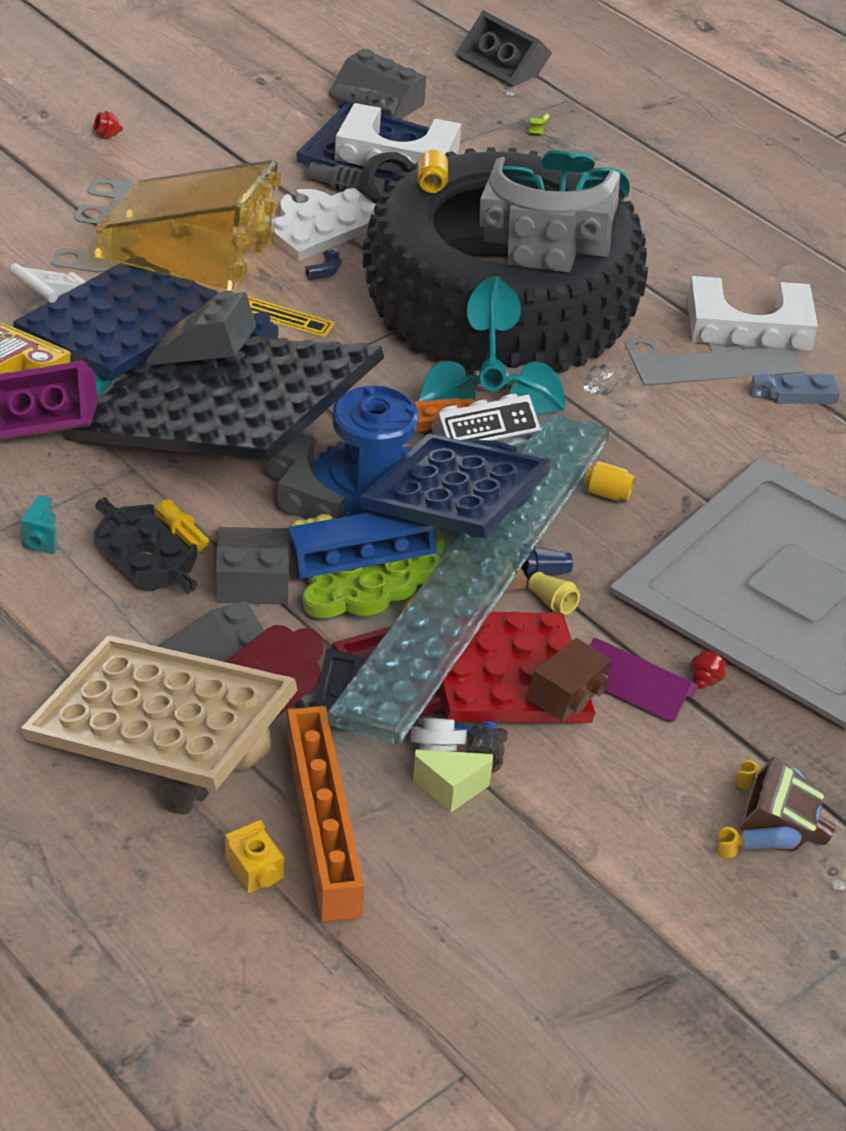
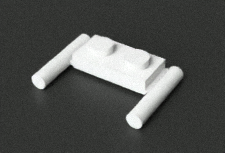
M17 263L12 264L9 269L11 275L28 286L27 290L29 292L42 296L51 303L55 302L62 294L86 282L74 272L66 275L64 273L25 268Z

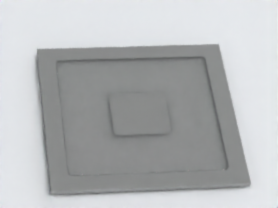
M760 457L610 586L609 592L846 729V502Z

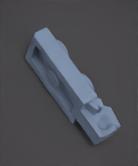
M792 373L785 375H753L750 385L752 398H773L777 404H836L840 395L834 376L821 373L815 375H796Z

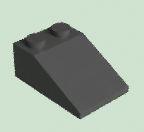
M230 290L220 292L173 326L146 359L148 365L235 357L256 328V322L246 292L233 293Z
M219 527L216 603H238L247 600L248 604H288V528Z
M246 600L209 611L159 644L158 647L225 662L261 634L264 629Z

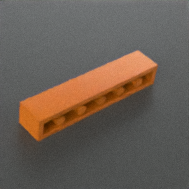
M326 706L287 709L286 742L321 922L362 918L364 882Z

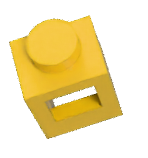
M262 820L225 834V861L248 894L261 888L271 887L277 881L284 879L285 858L266 833Z

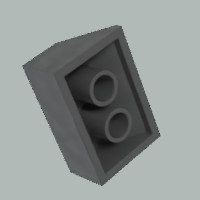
M483 10L455 54L514 87L539 75L552 52L541 40Z
M362 49L348 57L332 85L358 86L396 96L398 105L394 114L389 116L399 119L417 110L425 102L426 76L417 73L412 68H406L397 64L392 59L379 56L369 49Z

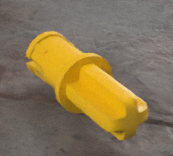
M170 499L158 504L156 507L158 512H155L157 518L165 523L170 531L177 538H181L190 548L195 543L197 545V553L203 552L204 547L209 545V539L195 526L194 518L189 514L183 513Z

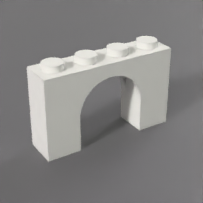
M354 103L336 135L335 160L364 166L371 157L379 153L398 152L405 155L415 164L418 163L420 155L428 150H438L444 154L453 151L457 154L460 147L461 123L434 119L428 133L424 137L409 142L392 141L378 135L380 133L381 108ZM384 163L377 168L397 173L402 172L401 168L394 163Z
M691 277L687 303L692 343L813 350L818 324L810 284L780 282L775 305L776 312L767 315H752L738 311L726 302L723 295L721 278Z

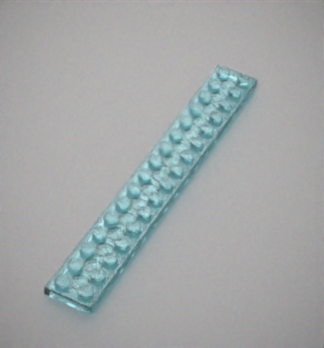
M549 414L540 426L541 431L537 435L532 436L521 451V454L550 460V472L537 485L534 494L527 503L512 510L485 539L473 538L464 533L458 536L329 710L328 725L400 745L532 552L533 547L537 545L587 472L589 466H591L608 441L610 428L599 426L594 422L568 419L563 415Z

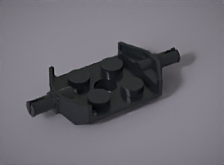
M106 497L96 502V509L105 518L94 530V544L138 587L154 591L167 584H177L186 594L196 589L197 582L188 574L192 571L197 559V545L194 543L192 548L189 549L154 517L153 504L118 508ZM142 552H150V553H152V554H151V555H148V554L142 553Z

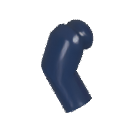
M325 250L323 253L325 261L306 265L305 273L307 279L313 280L333 276L342 264V259L339 258V250Z

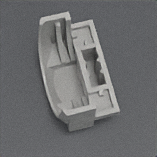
M505 157L495 160L493 170L481 196L480 227H484V242L508 245L507 265L571 272L577 253L608 257L612 222L618 206L620 173L611 170L601 184L585 190L546 191L526 187L511 181L502 172Z

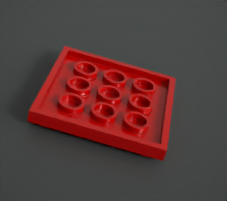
M425 610L423 620L427 630L426 637L432 661L435 663L436 677L440 682L439 689L441 695L443 694V704L447 719L469 722H593L595 709L591 699H589L587 705L580 713L574 712L562 722L526 698L534 670L572 641L563 613Z

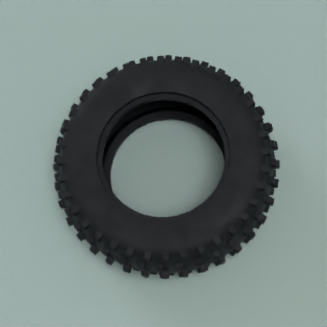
M487 147L486 152H476L473 148L466 149L465 154L460 155L453 151L446 152L445 155L448 159V182L437 193H428L418 184V163L411 165L410 173L402 171L396 177L397 182L391 181L388 184L386 192H383L380 196V202H377L373 211L375 214H371L367 238H364L362 265L363 268H366V283L370 285L368 288L369 296L373 299L379 317L386 318L384 325L388 330L396 329L395 336L400 342H411L410 348L414 352L425 351L428 353L429 360L434 362L440 359L457 362L462 366L471 368L472 374L476 370L480 371L482 363L490 359L489 329L476 330L471 326L467 317V305L476 287L492 276L501 278L516 293L521 305L520 318L512 328L505 331L495 329L496 359L506 364L507 367L518 368L529 362H541L552 369L556 368L562 373L568 371L570 364L575 363L578 366H583L588 362L587 357L592 356L597 359L604 353V347L610 349L616 343L615 340L618 337L620 338L630 325V317L635 316L640 296H644L648 267L645 266L647 258V248L644 247L646 245L645 234L642 233L640 218L637 213H633L635 209L631 201H623L625 196L621 194L618 196V206L612 222L608 257L577 253L571 272L507 265L472 257L485 254L508 255L507 244L484 242V227H480L481 196L497 158L505 157L503 167L517 166L531 169L533 175L541 176L546 191H559L561 170L545 169L541 164L542 157L538 156V151L530 150L529 154L517 153L516 148H509L508 152H496L494 147ZM567 171L565 191H575L578 185V177L584 172Z

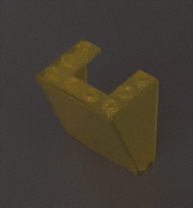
M267 160L140 180L96 226L95 257L233 290L238 282L243 281L246 276L247 263H244V254L248 251L250 240L256 241L255 252L261 253L268 244L273 242L275 227L271 226L272 217H275L278 208V200H275L274 197L275 190L278 189L281 180V173L277 172L278 161Z

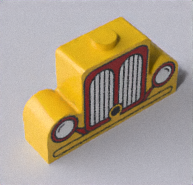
M0 322V374L70 363V351Z

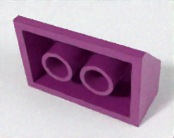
M82 360L0 374V440L90 426L98 404L95 372Z

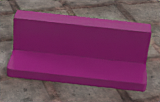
M593 637L590 646L613 660L608 673L611 680L605 691L671 722L676 721L686 697H694L699 686L698 684L603 640Z

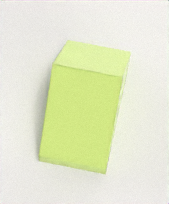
M415 749L413 782L451 813L490 786L493 754Z

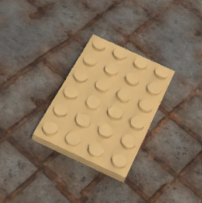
M107 635L21 727L24 739L217 790L298 689L295 678Z

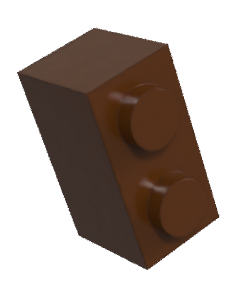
M575 638L534 670L526 698L563 722L574 712L580 713L587 705L589 699L595 694L600 696L606 690L611 680L608 673L613 660L580 639Z

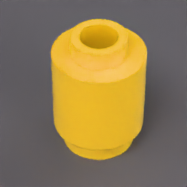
M425 151L418 159L417 181L424 191L437 193L448 182V159L441 151Z
M598 461L595 467L589 466L584 485L589 486L588 493L618 502L621 499L628 501L634 488L636 476L629 474L627 469Z

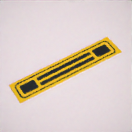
M248 297L253 315L256 313H266L270 316L271 322L321 337H326L336 323Z

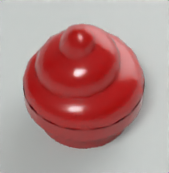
M112 112L97 113L93 124L94 134H98L102 139H110L112 136H116L119 132L123 131V126Z
M702 650L699 655L693 657L689 665L693 682L699 685L698 689H704L707 685L712 686L717 684V682H721L726 675L724 669L727 663L719 655L711 651Z

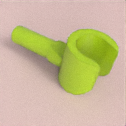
M545 113L541 118L530 117L529 134L543 135L544 125L550 118V115Z

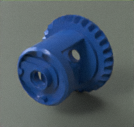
M362 386L346 392L333 406V428L336 434L345 442L339 441L336 446H329L326 452L320 453L319 458L314 461L312 473L325 487L345 497L344 515L346 516L374 512L361 509L360 496L411 450L410 446L403 447L402 445L415 435L418 409L415 403L400 391L385 386Z

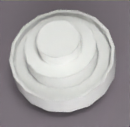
M425 718L424 727L411 728V742L419 743L420 750L457 751V744H466L467 730L454 728L453 719Z

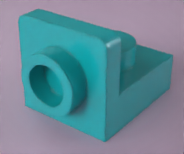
M38 495L20 520L22 545L30 549L54 554L58 548L55 526L56 515L52 512V498Z

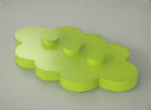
M436 528V554L307 577L309 586L302 594L304 611L310 616L324 619L338 616L346 611L359 616H371L383 612L388 608L390 601L404 600L415 594L417 585L434 581L441 574L440 554L444 549L442 532Z

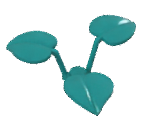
M552 150L542 156L541 164L545 169L561 170L559 191H565L567 171L584 172L578 177V185L575 190L578 191L582 190L583 187L592 188L601 184L609 172L615 170L620 173L619 194L626 198L629 195L630 180L627 174L615 168H594L595 160L588 154ZM504 166L502 168L503 174L511 181L526 187L538 186L539 190H545L541 176L533 175L531 169L517 166Z
M498 276L489 277L481 282L473 291L467 305V317L471 326L476 330L489 329L490 359L482 363L480 375L471 374L466 376L464 367L457 362H439L427 372L418 401L472 398L474 400L476 398V389L470 381L481 384L489 391H496L501 389L504 384H509L510 381L516 380L510 388V394H517L518 397L529 395L536 415L564 411L566 406L564 388L560 378L550 366L541 362H529L523 367L521 375L512 374L506 376L504 364L496 359L495 329L505 331L512 328L521 315V305L518 296Z

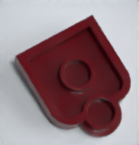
M273 625L225 662L295 678L298 690L276 716L277 718L313 690L319 683L321 671L317 661L323 654L324 643L321 636L312 629L301 628L293 632L286 626Z

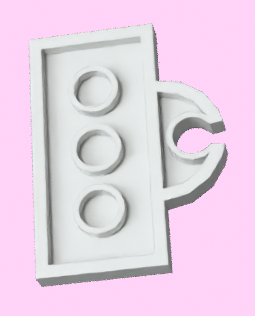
M355 188L346 189L333 196L314 189L296 190L297 202L292 200L291 195H284L280 201V216L263 223V234L297 261H301L366 234L371 214H375L373 210L376 204Z

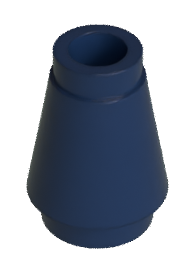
M531 546L528 550L521 551L519 565L526 578H531L536 572H542L548 576H557L571 573L573 558L570 552Z

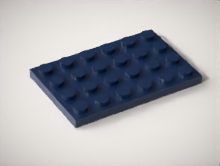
M134 255L62 294L55 302H48L13 321V327L70 351V361L83 360L96 374L112 381L145 361L169 329L215 297L218 292L204 287L190 278H185L167 267L153 263L144 256Z

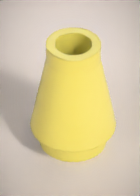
M542 572L534 573L529 580V589L536 593L554 613L567 615L578 606L580 592L576 589L574 583L545 575Z

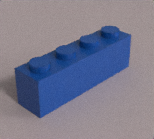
M376 512L289 527L291 554L300 579L437 553L435 526L419 522L412 523L406 519L390 515H379Z

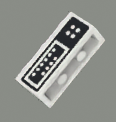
M509 394L501 397L498 401L489 403L487 400H478L471 403L469 407L457 408V406L445 407L439 411L431 424L433 434L458 440H490L512 446L532 442L541 431L530 396L518 397L517 394Z

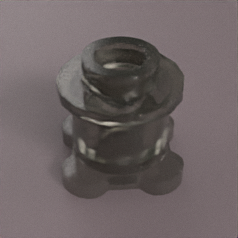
M480 723L472 725L470 734L473 737L468 741L466 753L493 754L491 773L498 771L503 765V755L505 752L503 742L507 741L508 732L500 727L493 729L485 727Z
M171 779L160 785L158 794L162 806L167 811L182 815L188 814L193 809V801L195 799L204 801L208 796V791L205 787Z

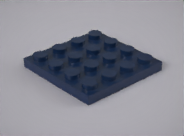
M346 103L297 152V162L308 167L314 161L332 167L341 164L345 167L349 166L363 170L364 166L335 160L336 135L353 104ZM381 113L380 133L378 135L392 141L409 142L424 137L430 128ZM377 169L374 176L385 180L384 191H386V187L391 181L397 182L396 177L399 173Z
M429 433L360 496L361 509L374 511L379 515H390L406 519L412 523L419 522L435 526L441 530H452L468 534L473 538L485 539L550 472V460Z

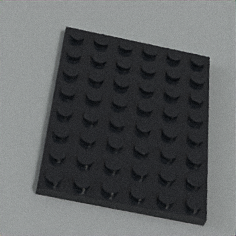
M261 336L248 338L235 357L148 365L147 361L135 366L133 372L128 376L116 381L113 384L114 387L108 392L97 397L98 404L90 426L62 431L66 440L270 461L384 359V354L381 346H371L366 343L340 344L339 341L323 343L314 342L311 339L292 341L287 338L263 339Z

